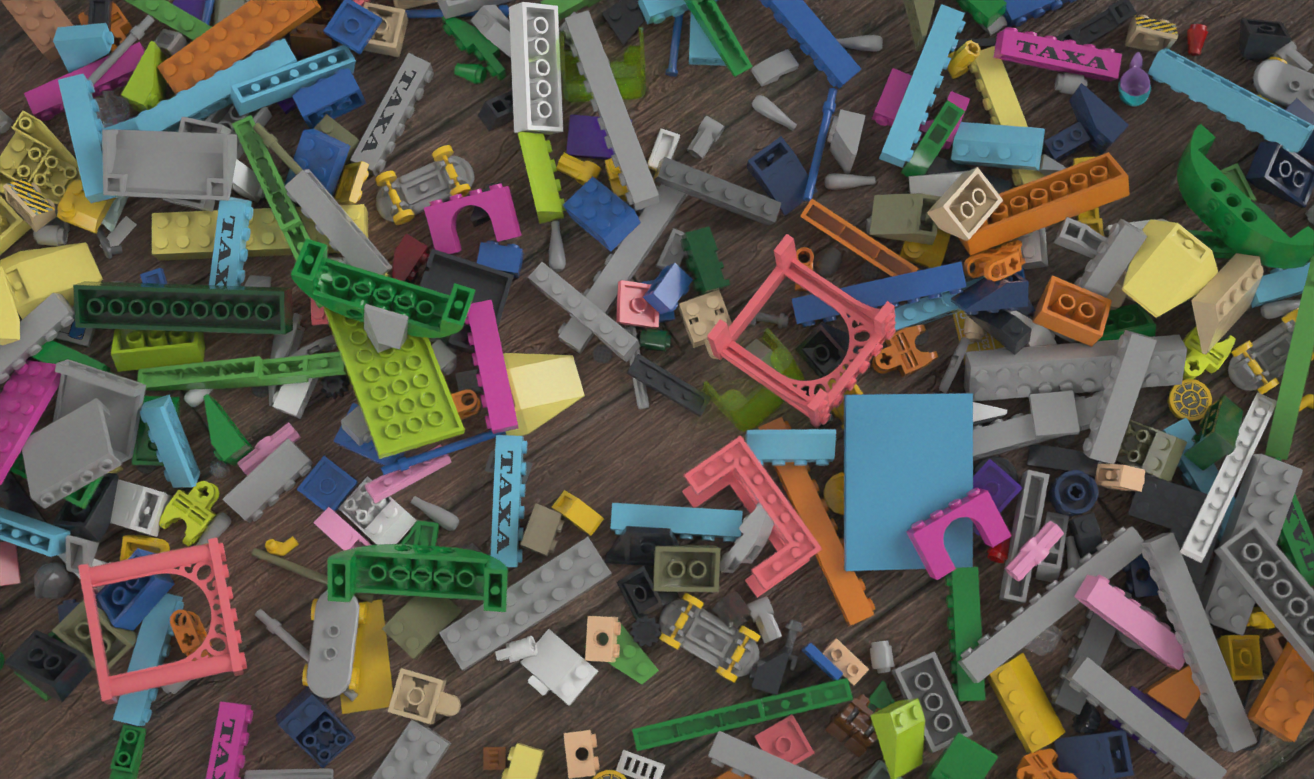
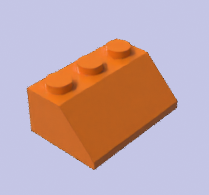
M1052 275L1037 304L1032 322L1092 347L1103 335L1112 300Z

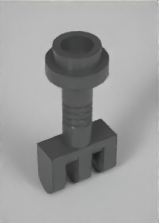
M758 312L748 326L755 327L756 320L778 324V329H783L788 326L789 316L783 312L780 313V316Z
M790 619L789 623H786L785 626L789 628L785 646L790 647L788 660L791 663L789 670L794 671L798 656L792 654L793 644L797 632H802L803 627H801V622Z

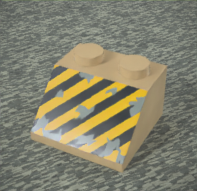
M1135 15L1129 23L1125 46L1156 53L1165 47L1170 49L1178 38L1176 24L1169 23V21L1164 19H1150L1146 15Z
M22 179L3 186L8 204L35 232L56 217V206L49 198L44 199L40 194L42 193L35 183L30 184L26 179Z

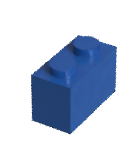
M495 241L481 242L477 263L512 274L514 278H520L524 256L523 249L515 244L502 246Z
M676 263L670 264L663 268L643 298L659 314L668 311L672 312L679 305L677 301L680 297H683L690 288L688 286L693 279Z

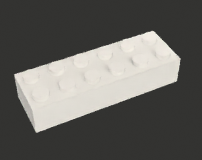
M527 2L515 4L509 7L514 133L531 132L551 135L563 132L558 6Z

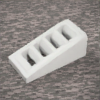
M623 750L616 771L636 779H650L652 767L655 766L657 769L653 779H660L665 764ZM627 757H631L629 768L625 770L624 766ZM639 760L640 763L637 772L634 773L632 772L635 761ZM644 763H647L649 765L647 767L645 776H642L640 774Z

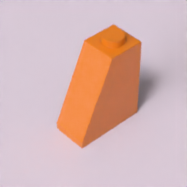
M1187 663L1182 666L1180 671L1174 670L1143 690L1145 695L1181 719H1186L1201 695L1198 686L1193 682V673Z

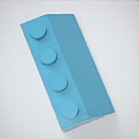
M961 122L954 137L951 160L954 163L1039 171L1045 129Z
M170 395L145 402L141 408L140 415L144 423L147 422L149 426L148 435L151 442H155L157 446L156 455L159 462H163L165 466L164 475L167 482L171 481L173 488L196 486L200 470Z
M836 429L747 430L745 442L762 466L764 465L763 462H772L773 466H784L785 462H794L795 466H805L807 462H816L818 466H825L834 460Z

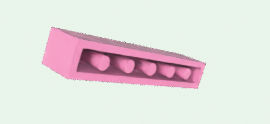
M1087 574L1074 597L1166 667L1180 671L1185 663L1184 651L1181 644L1177 641L1175 634L1171 632L1172 628L1163 622L1156 621V616L1147 610L1143 611L1140 608L1141 604L1137 601L1126 598L1124 596L1126 593L1123 590L1110 586V581L1104 576L1098 574L1096 577Z

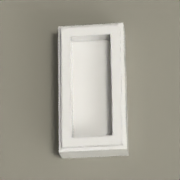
M660 128L647 163L649 169L656 171L661 159L664 157L673 158L680 139L679 134Z

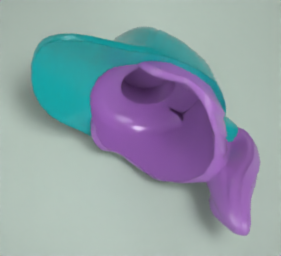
M1140 52L1134 55L1129 70L1123 74L1119 81L1120 99L1129 106L1143 104L1148 99L1151 91L1150 79L1147 73L1141 69L1143 60Z

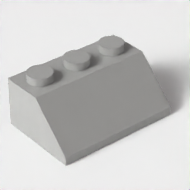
M840 109L839 115L833 118L827 142L831 143L829 150L844 173L849 174L857 154L865 115Z

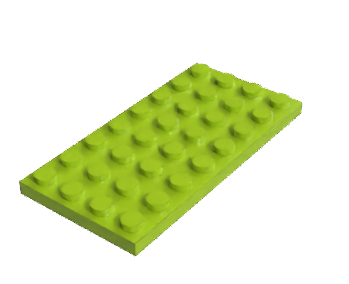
M324 307V312L379 459L464 434L465 429L428 338L407 335V339L400 349L391 347L378 353L364 329V322L345 317Z

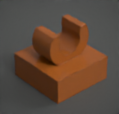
M483 747V770H505L506 747Z

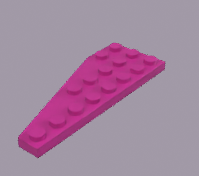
M25 360V365L18 370H14L10 379L4 385V389L0 394V486L60 384L61 374L55 372L56 364Z

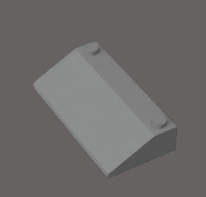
M102 130L103 195L225 201L230 199L237 159V134Z

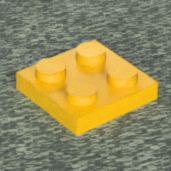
M360 161L345 165L334 197L339 205H352L360 200L362 185L369 174L367 171L369 164Z

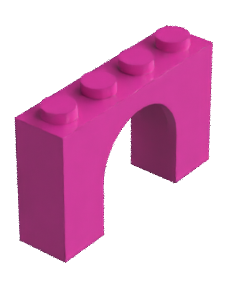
M892 68L872 117L876 123L892 127L912 77L911 75ZM952 91L947 98L948 101L964 111L970 101L969 98ZM963 115L941 149L950 148ZM934 120L926 121L925 125L920 124L918 129L921 132L919 141L923 139Z
M502 183L489 186L490 191L482 192V189L469 191L470 196L462 198V194L450 196V201L442 203V199L429 202L430 206L424 207L435 250L447 254L462 251L456 229V219L460 211L468 205L479 206L489 214L497 242L521 236L509 186L502 187Z
M974 488L967 492L968 496L965 498L951 501L948 504L949 507L932 512L930 518L925 521L915 522L911 525L912 528L906 531L930 577L938 580L956 569L944 547L943 537L947 526L957 518L968 517L971 519L984 543L988 546L994 547L1011 537L988 490Z

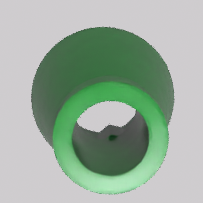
M457 63L454 73L474 84H482L486 79L487 69L482 64Z

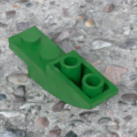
M444 16L442 17L444 23L442 28L448 36L452 35L456 39L454 42L461 52L465 50L468 55L474 53L480 62L484 61L486 63V69L492 77L496 76L499 81L507 77L504 67L497 60L501 55L499 48L483 36L474 26L455 17L447 19Z
M948 100L946 101L901 174L908 178L909 176L925 175L965 111Z
M123 724L110 766L112 772L109 779H137L145 742V728Z

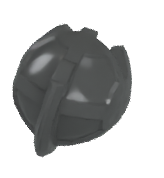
M58 562L43 565L34 575L35 597L38 599H58L72 590L75 583V574L69 573L68 576V572L65 569L66 566Z

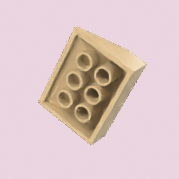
M1236 253L1192 299L1202 354H1207L1250 307L1263 276L1260 257Z

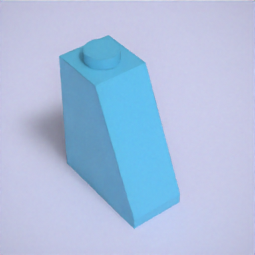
M691 13L689 64L726 66Z
M106 23L57 27L53 42L68 72L71 73L107 55L114 43V35L109 31Z

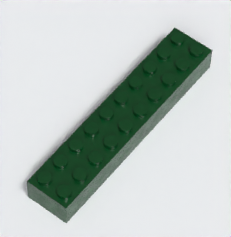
M89 281L73 285L76 328L284 335L293 331L292 288Z

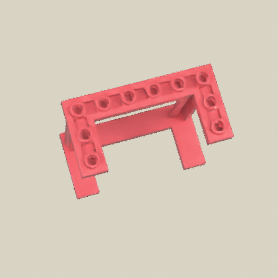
M786 234L774 250L777 266L729 328L728 324L720 319L707 335L713 355L720 361L724 358L809 417L810 424L818 429L821 424L825 425L831 417V410L834 407L838 408L844 400V393L847 390L851 391L860 372L863 374L868 369L870 359L873 356H878L881 352L883 342L886 339H891L896 331L895 306L887 301L881 309H877L854 299L797 260L794 238ZM785 277H788L834 308L847 325L850 338L847 354L838 368L823 378L812 381L790 379L736 343V340ZM855 321L858 325L859 323L862 324V326L854 328L852 323ZM859 332H868L870 334V338L863 342L855 340L854 336ZM856 346L863 347L858 350V354L853 352ZM843 365L849 366L846 370L842 368ZM833 379L836 381V384L833 382L832 389L830 390L828 382ZM817 385H822L826 392L820 388L815 395L814 389ZM803 387H809V396L806 395L807 391L801 390Z
M741 436L684 475L690 486L685 488L682 493L693 508L699 507L721 490L730 486L749 514L755 510L759 502L773 521L774 526L768 540L777 553L751 570L753 574L744 580L756 598L810 561L809 558L822 550Z
M217 538L208 539L209 543L108 564L90 567L88 564L78 565L103 702L107 704L118 703L117 696L224 672H234L235 676L244 675L243 669H247L244 652L240 653L238 644L242 643L240 630L235 631L234 622L238 621L236 608L231 609L229 601L234 599L232 587L226 586L225 578L229 577L227 564L223 565L222 563L227 561L223 542L218 543ZM196 564L192 570V573H187L185 571V567L192 568L191 565ZM202 566H210L211 573L208 578L199 580L197 578L198 570ZM165 573L181 575L196 583L205 593L211 608L210 629L201 646L190 656L177 662L109 676L95 594H98L97 587ZM215 577L212 583V587H215V589L210 591L207 588V584ZM219 594V600H214L215 597ZM218 604L220 608L219 610H214L213 606ZM222 613L223 619L218 617L217 615ZM222 625L223 627H220L223 633H226V636L216 633L215 627ZM212 638L223 640L225 649L223 651L212 649L210 640ZM207 649L213 657L208 658V655L202 658L201 653Z

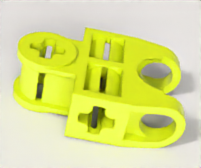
M1197 326L1194 327L1183 339V343L1187 348L1183 380L1194 379L1202 374L1205 369L1211 374L1217 371L1229 356L1236 339L1229 335L1223 342H1217L1207 354H1202Z
M200 481L189 494L179 489L167 504L160 518L159 526L167 529L172 523L183 519L187 526L183 543L186 546H191L200 539L207 526L217 515L210 509L219 498L220 492L218 487L207 481ZM205 489H206L207 492L209 493V495H208L207 497H206L205 494L203 493V491H204Z

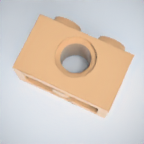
M1098 464L1095 482L1097 486L1114 490L1142 492L1145 482V470L1121 464Z
M588 616L585 661L616 662V658L620 654L617 635L621 633V622H618V617ZM602 633L608 635L609 640L606 645L600 643L599 638Z
M837 638L822 652L843 673L841 677L843 679L848 678L849 685L854 686L869 670Z
M591 730L564 733L569 779L596 775V770H600L598 756L594 757L593 748L597 747L596 734H591ZM584 747L588 750L586 760H579L577 758L576 751L578 748Z

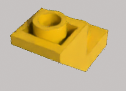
M565 490L552 506L556 512L562 514L577 528L592 536L604 520L592 508Z

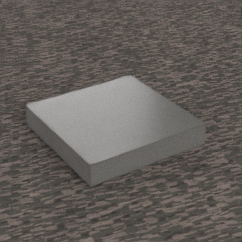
M1073 391L1029 395L1035 438L1079 434L1080 430Z

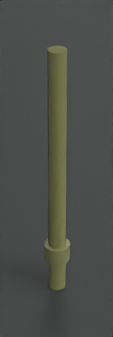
M260 123L253 126L254 131L263 139V143L268 149L271 148L296 175L303 170L277 143L278 139L273 134H269Z
M254 548L251 555L328 586V576L257 548ZM355 592L354 594L355 597L372 603L375 596L372 593Z

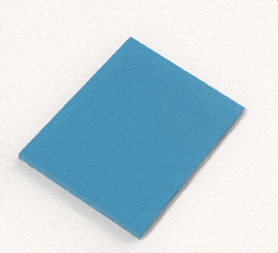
M973 393L844 395V570L926 569L906 531L912 528L911 525L915 522L925 521L930 518L932 512L946 509L951 501L965 498L968 496L967 492L973 489ZM960 517L953 520L947 526L943 537L944 547L955 568L973 567V521L968 517Z

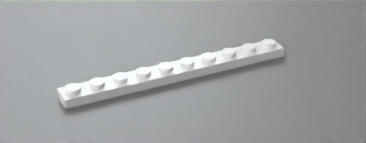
M1257 392L1239 429V436L1235 444L1236 449L1226 456L1180 553L1198 562L1203 561L1277 404L1276 400Z

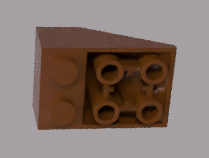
M316 0L322 10L291 31L290 39L294 55L314 56L338 47V41L324 34L323 30L344 0Z

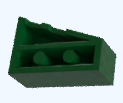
M710 226L684 233L682 235L683 239L680 242L682 250L687 252L688 259L686 264L688 271L692 272L694 280H692L694 291L698 292L699 296L716 290L722 291L730 286L729 279L724 280L721 270L724 269L722 261L719 262L716 252L718 248Z
M1225 395L1220 397L1208 407L1199 424L1202 428L1199 435H1193L1191 440L1194 444L1190 449H1186L1183 455L1202 471L1224 455H1230L1236 449L1235 444L1239 436L1240 425L1242 424L1243 410Z

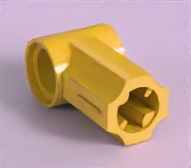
M972 40L967 41L957 51L947 56L951 58L947 70L953 79L966 73L969 70L968 66L980 56L979 52L981 49L977 43H974Z
M566 153L561 156L556 168L558 171L575 178L581 185H584L592 177L597 179L602 170L593 162H583Z

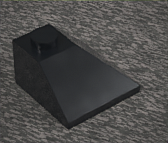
M1241 18L1239 50L1242 56L1248 60L1265 59L1291 42V36L1283 22Z
M821 323L795 350L820 378H823L837 369L842 363L849 348L850 338L846 332ZM856 346L853 352L856 353L860 347Z
M643 565L616 582L636 621L637 617L643 618L645 615H649L680 598L677 591H653L654 569L648 565Z

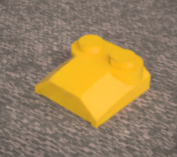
M75 180L68 186L58 204L57 217L64 222L97 234L98 228L113 201L116 200V197L90 203L85 197L82 181Z
M937 227V235L932 245L904 241L900 256L909 262L927 268L939 267L944 259L951 234Z
M125 535L122 540L120 561L129 559L137 548L157 554L170 551V546L168 542L159 538L143 535Z
M1226 635L1217 639L1232 680L1264 679L1259 635Z

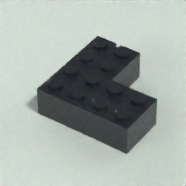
M431 249L419 286L447 295L451 294L454 283L475 289L472 303L492 300L498 328L514 275ZM464 323L463 329L450 335L446 346L468 354L476 353L475 346L469 343L468 333L471 332L470 324L466 325Z
M1145 474L1142 492L1135 491L1128 515L1170 528L1169 533L1174 534L1181 551L1208 494ZM1223 519L1202 562L1182 554L1194 583L1202 585Z

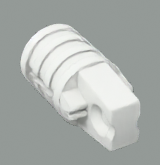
M532 636L515 642L506 643L505 649L495 652L496 658L500 661L509 659L511 663L531 655L535 656L537 655L536 642Z

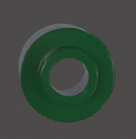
M642 330L640 347H644L645 350L666 352V348L671 347L672 336L668 335V331Z

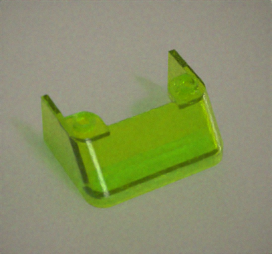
M639 27L640 46L628 47L624 51V61L609 62L623 100L639 99L646 93L643 27ZM560 31L563 95L570 102H588L593 97L591 93L587 94L583 81H586L584 74L580 75L578 71V57H573L571 49H565L564 31Z
M769 328L765 329L762 338L774 350L770 356L773 367L777 372L790 379L804 381V375L789 350ZM707 380L703 383L702 390L711 397V400L741 432L753 430L785 402L762 384L746 398L739 391L733 389L726 391L720 396Z

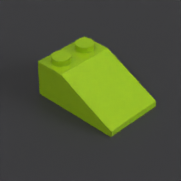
M150 41L121 94L134 110L139 112L150 110L156 107L159 102L166 100L167 81L157 66L167 60V57L153 41Z
M918 698L899 700L870 715L891 779H897L922 765L925 718Z

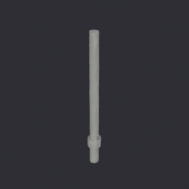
M148 15L138 26L135 25L130 30L131 34L87 80H91L94 85L137 39L140 40L145 35L144 32L155 20Z
M262 609L256 612L255 616L267 626L266 629L278 635L307 662L309 661L310 652L284 630L278 620L272 619ZM349 686L343 692L351 701H354L358 696L354 690H349Z

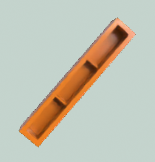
M814 199L810 200L800 216L892 277L916 272L919 269Z

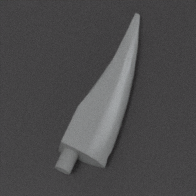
M294 313L293 331L285 335L274 334L270 359L289 357L298 351L305 330L304 327L300 326L302 315ZM281 385L268 386L269 406L273 407V396L276 391H279Z

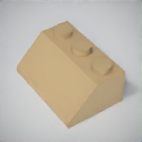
M977 167L962 173L927 213L939 229L967 241L993 213L1003 199Z

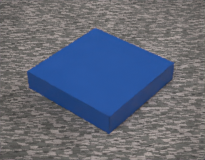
M344 0L323 31L327 36L361 54L382 23V18L352 0Z
M323 456L297 490L323 511L329 507L335 512L359 482L327 457Z
M811 642L806 644L801 650L833 681L838 680L843 675Z

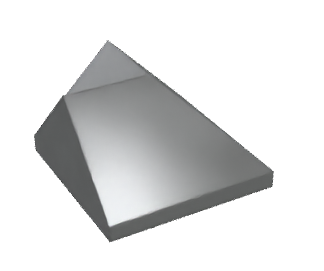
M365 304L364 329L378 353L391 347L397 349L402 347L407 339L408 316Z

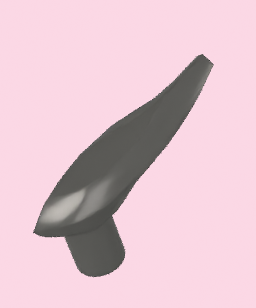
M99 227L97 236L105 256L111 259L112 255L121 254V245L110 246L109 240L106 238L102 228Z

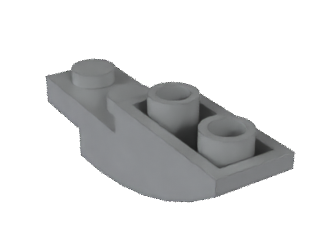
M759 502L755 510L743 519V524L738 528L744 535L737 538L732 549L721 557V572L733 573L741 563L752 564L766 544L774 523Z

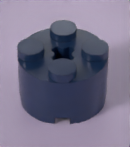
M1080 470L1068 471L1051 483L1049 499L1057 513L1077 516L1089 511L1093 507L1099 494L1098 486L1095 480L1085 474V472ZM1070 491L1076 492L1077 496L1071 495Z

